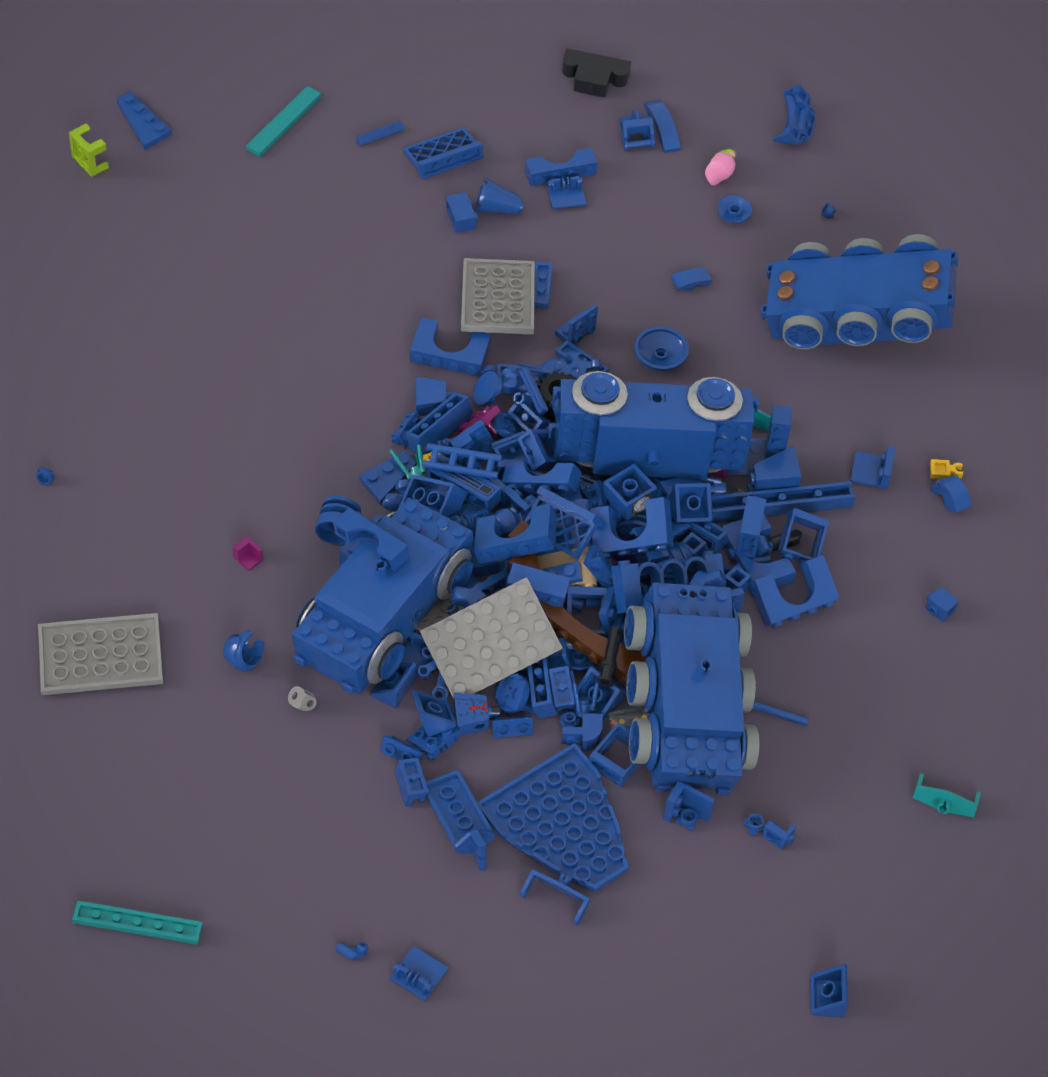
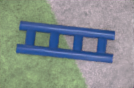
M427 443L426 450L432 451L430 461L423 460L422 468L498 479L499 473L493 471L495 462L502 461V455ZM439 453L450 454L448 464L437 462ZM458 456L469 457L467 467L456 465ZM476 459L488 460L486 470L474 468Z

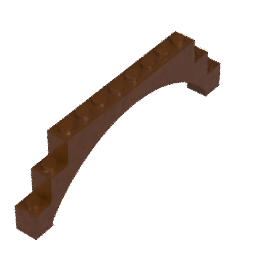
M522 520L508 535V538L520 535L529 527V524ZM536 553L513 557L509 561L507 572L510 574L513 563L540 570ZM539 601L556 635L559 638L564 637L576 651L585 654L592 663L600 665V662L604 660L608 639L582 625L563 607H553L548 603ZM620 643L616 657L618 667L614 672V676L619 679L622 685L627 687V675L630 664L633 661L645 662L646 657H643L640 651L628 650L624 644Z

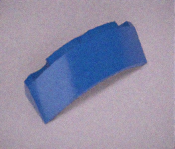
M800 84L784 90L783 94L787 105V124L784 132L774 137L773 142L800 145L808 141L814 132L815 111L810 105L812 99L810 94Z

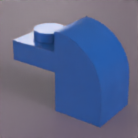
M956 475L949 478H940L936 483L930 485L932 493L943 496L947 510L957 513L972 506L965 484Z
M582 713L581 727H562L561 744H581V751L595 748L601 740L603 714Z

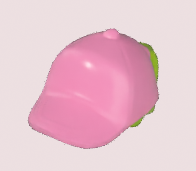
M722 150L711 159L705 170L706 178L711 185H717L733 174L736 165L734 160L736 152L734 150Z

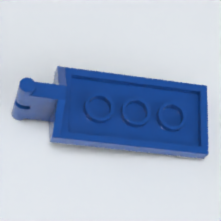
M455 770L427 781L429 793L426 794V798L456 853L472 854L481 871L486 870V845L494 838V832L459 770Z

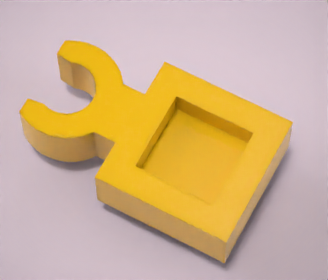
M931 459L930 478H949L950 475L962 478L963 472L957 470H962L963 464L955 463L950 465V460Z

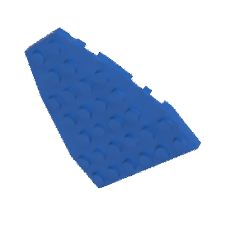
M573 743L477 802L486 820L500 838L557 875L563 873L565 876L571 877L572 882L592 892L598 891L628 871L620 826L613 807L607 798V791L601 782V775L576 743Z

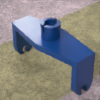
M532 869L521 889L520 896L524 898L536 878L552 888L583 902L573 921L574 924L578 925L591 902L590 898L568 887L572 881L571 877L560 873L556 881Z

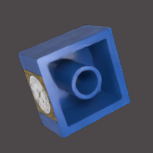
M635 464L603 482L604 497L626 521L646 509L645 500L657 498V487Z

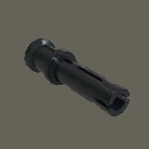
M610 627L604 660L600 662V675L596 680L601 686L612 687L614 685L613 676L618 667L616 657L622 629L619 627Z

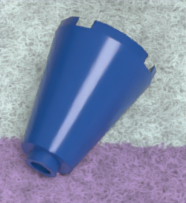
M484 177L483 181L486 183L480 187L476 200V205L479 206L474 209L475 211L516 215L518 212H522L524 207L522 197Z

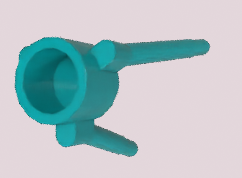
M417 445L418 454H414L417 466L412 467L410 473L393 449L389 450L406 474L408 480L411 479L412 474L427 477L425 468H422L423 456L420 445Z

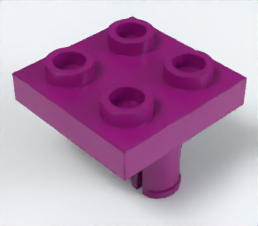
M494 405L490 408L486 406L481 411H475L470 416L471 420L469 422L466 421L459 426L460 431L455 436H458L481 420L491 437L495 438L499 433L492 425V418L501 410L497 405Z

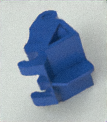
M632 110V115L621 117L619 126L622 132L624 151L629 150V148L655 147L652 117L638 114L637 110ZM641 133L644 139L630 141L631 135Z

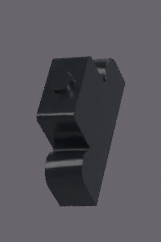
M566 48L563 57L562 73L566 77H575L573 89L575 92L606 97L610 83L615 87L626 86L630 76L632 61Z

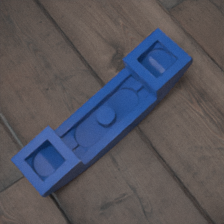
M661 100L645 102L644 107L648 116L653 118V122L660 135L659 142L664 153L681 150L676 127L665 104Z

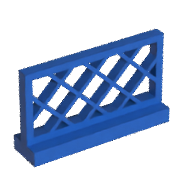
M463 127L403 148V153L418 170L419 177L424 179L483 158L482 143L475 141ZM462 134L464 135V138L456 137ZM447 140L449 141V143H443L441 141ZM453 142H458V143H461V144H460V145H455V144H453ZM438 147H441V148H446V149H445V150H438L437 148H438ZM412 151H418V154L410 153V152H412ZM422 153H430V155L426 156L422 155Z
M540 486L536 492L539 496L533 507L541 505L542 502L546 504L551 503L554 512L560 510L561 514L556 524L562 522L563 529L555 533L554 547L579 559L597 527L602 528L605 521L588 510ZM532 508L524 520L529 525L531 523ZM574 518L575 525L567 527L566 520ZM589 525L587 533L581 535L580 527ZM576 529L577 537L569 540L568 532ZM564 534L565 542L557 544L556 537ZM578 541L579 546L574 553L571 551L570 544Z

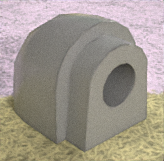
M295 686L289 692L288 702L293 707L302 711H310L316 706V697L310 691Z

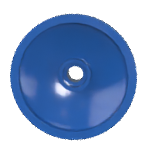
M658 326L648 328L638 335L634 351L637 359L644 366L656 371H670L680 367L686 361L689 346L685 337L678 331Z

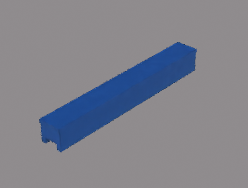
M851 481L711 496V522L743 519L747 495L766 499L765 516L788 514L793 508L810 512L853 507L856 495L853 494Z

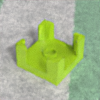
M86 123L69 132L72 157L93 177L109 168L107 161L96 166L95 156L107 148L106 143L102 139L90 144L81 137V134L91 130Z

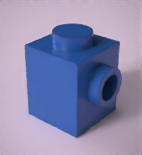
M940 587L936 592L932 591L928 595L925 609L931 615L944 622L956 611L959 600Z

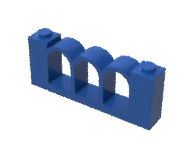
M714 550L704 551L702 556L687 557L679 561L675 559L662 560L656 564L653 562L630 564V560L618 561V566H611L617 613H626L630 606H643L640 585V573L643 568L650 575L651 585L653 582L664 583V570L666 566L672 569L675 584L688 585L687 568L690 563L695 566L697 572L709 573L718 569L724 574L722 553L714 554Z

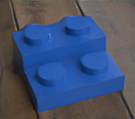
M481 420L450 441L453 447L481 452H489L491 443L494 442ZM476 459V462L479 464L485 461L483 459Z
M608 587L599 611V617L607 639L610 627H619L622 629L620 642L624 640L626 613H617L614 587Z

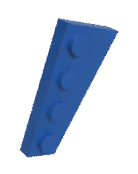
M131 91L117 98L120 110L129 121L130 127L136 133V137L140 140L144 150L172 135V130Z

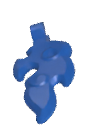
M574 351L565 355L566 358L571 359V364H567L564 359H550L542 365H537V367L553 369V372L557 374L564 372L565 375L570 374L572 378L576 377L578 379L586 374L588 370H602V362L599 359L587 361L585 357L580 359L582 354Z

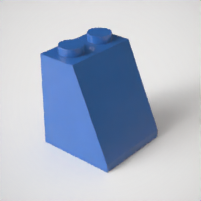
M794 446L753 465L752 473H749L750 484H747V492L799 487L802 476Z

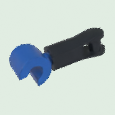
M797 529L791 530L787 547L796 546L800 543L801 531ZM782 534L770 537L769 540L763 535L759 536L756 550L757 556L769 555L772 551H777Z

